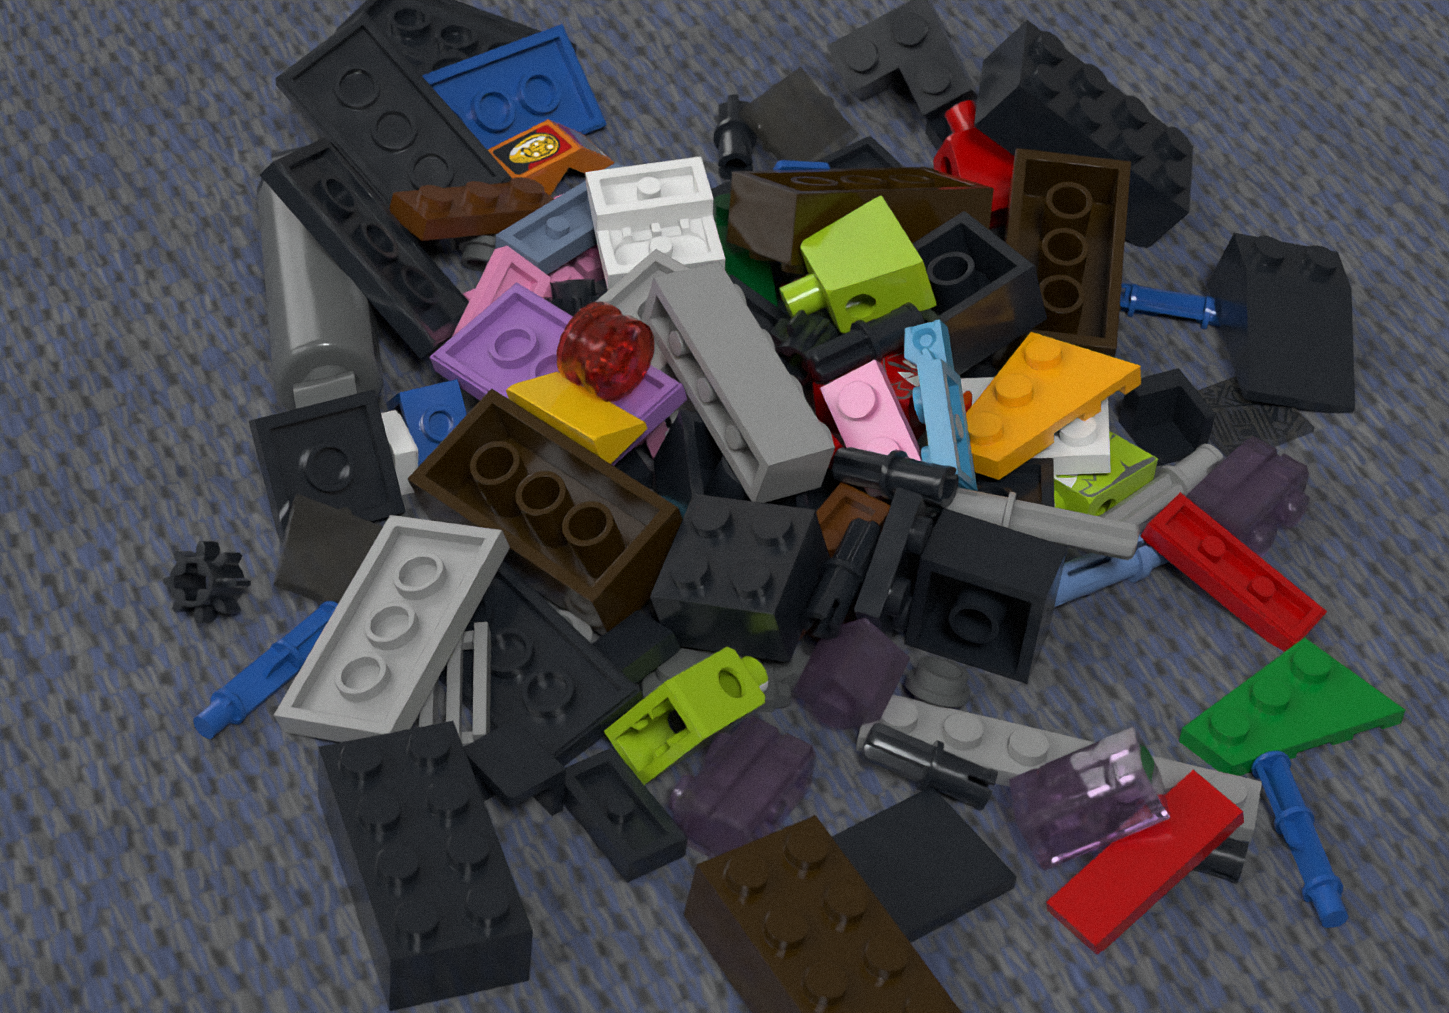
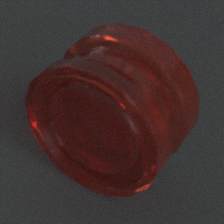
M592 302L581 308L569 320L561 334L556 351L557 368L563 378L578 386L584 385L586 391L603 401H619L633 392L649 370L655 351L654 335L649 325L631 315H623L620 309L608 302Z

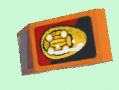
M549 119L488 149L512 179L523 177L535 180L544 186L545 192L548 195L552 194L569 167L586 174V172L604 170L614 164L613 160L582 133Z

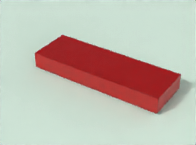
M1181 492L1147 524L1140 535L1147 544L1263 639L1284 652L1306 637L1327 613L1323 607Z
M1193 769L1046 902L1047 911L1098 955L1244 823L1243 810Z

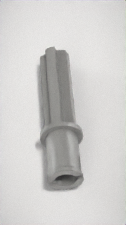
M1202 444L1193 453L1175 465H1164L1158 468L1152 481L1099 517L1133 523L1139 527V533H1141L1147 524L1180 492L1193 502V496L1213 482L1222 479L1227 473L1226 463H1221L1212 470L1209 467L1224 457L1214 446Z
M958 486L953 502L946 508L1061 544L1070 549L1123 560L1133 558L1139 537V527L1133 523L1016 500L1017 493L1010 492L1009 497H1003L959 488Z

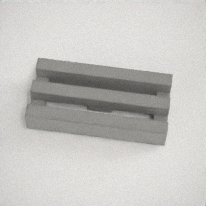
M488 622L474 623V631H464L447 661L446 722L454 721L463 747L490 733L491 632ZM474 649L473 731L462 732L463 650ZM439 678L419 713V727L438 724Z

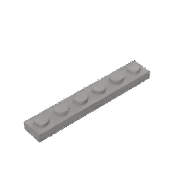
M871 690L858 735L857 751L862 752L865 738L875 723H882L931 745L936 740L944 742L945 751L985 768L997 770L996 784L1117 812L1119 808L1126 807L1145 813L1194 769L1243 810L1244 823L1229 837L1251 843L1262 781Z

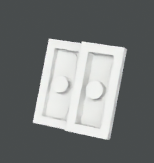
M701 156L586 172V186L592 221L608 290L655 249L689 268L720 262L725 270V256L713 218V196Z

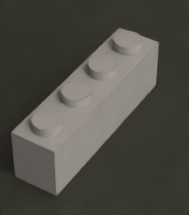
M720 262L654 277L642 320L678 380L683 384L687 395L752 502L766 503L821 487L835 450L831 432L823 422H819L804 398L800 382L795 376L789 374L777 355L770 334L765 329H761L747 306L742 289L737 284H733Z

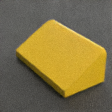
M559 372L515 383L506 389L509 400L610 464L648 429L644 421Z

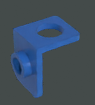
M458 379L400 392L386 403L388 411L401 409L405 425L418 448V467L467 415Z

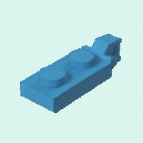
M934 320V322L905 328L904 358L917 368L920 386L913 388V403L918 419L922 424H926L928 445L923 446L921 450L922 462L955 467L957 470L955 474H958L959 488L978 491L961 378L954 371L948 327L941 320Z

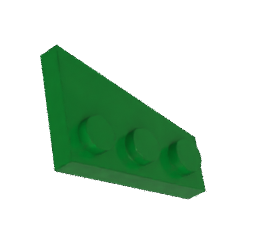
M1304 637L1182 727L1179 742L1217 771L1241 776L1252 772L1253 762L1265 752L1282 751L1290 759L1296 758L1299 752L1326 743H1330L1333 746L1353 739L1354 734L1376 727L1385 729L1401 724L1406 710Z

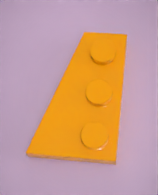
M1030 332L966 413L975 472L1000 480L1052 445L1055 432L1076 418L1085 422L1101 412V402L1116 391L1126 395L1141 385V366Z

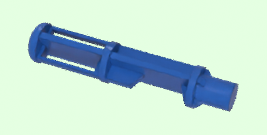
M1122 283L1121 288H1125V292H1121L1120 307H1122V312H1127V317L1132 318L1134 313L1157 317L1159 313L1196 319L1197 323H1201V329H1207L1208 325L1221 327L1215 311V299L1212 296H1200L1138 286V284Z
M334 601L323 602L317 610L283 638L272 644L266 652L231 681L215 691L210 698V705L193 719L194 726L199 734L207 739H212L227 725H239L250 713L293 677L297 676L338 603Z
M1282 751L1265 752L1253 762L1252 774L1256 779L1262 781L1276 816L1274 820L1275 830L1277 834H1283L1304 880L1305 885L1302 889V896L1305 902H1313L1323 927H1339L1348 919L1347 911L1341 899L1344 887L1341 879L1334 875L1313 825L1315 817L1311 809L1304 804L1290 770L1291 761L1289 756Z

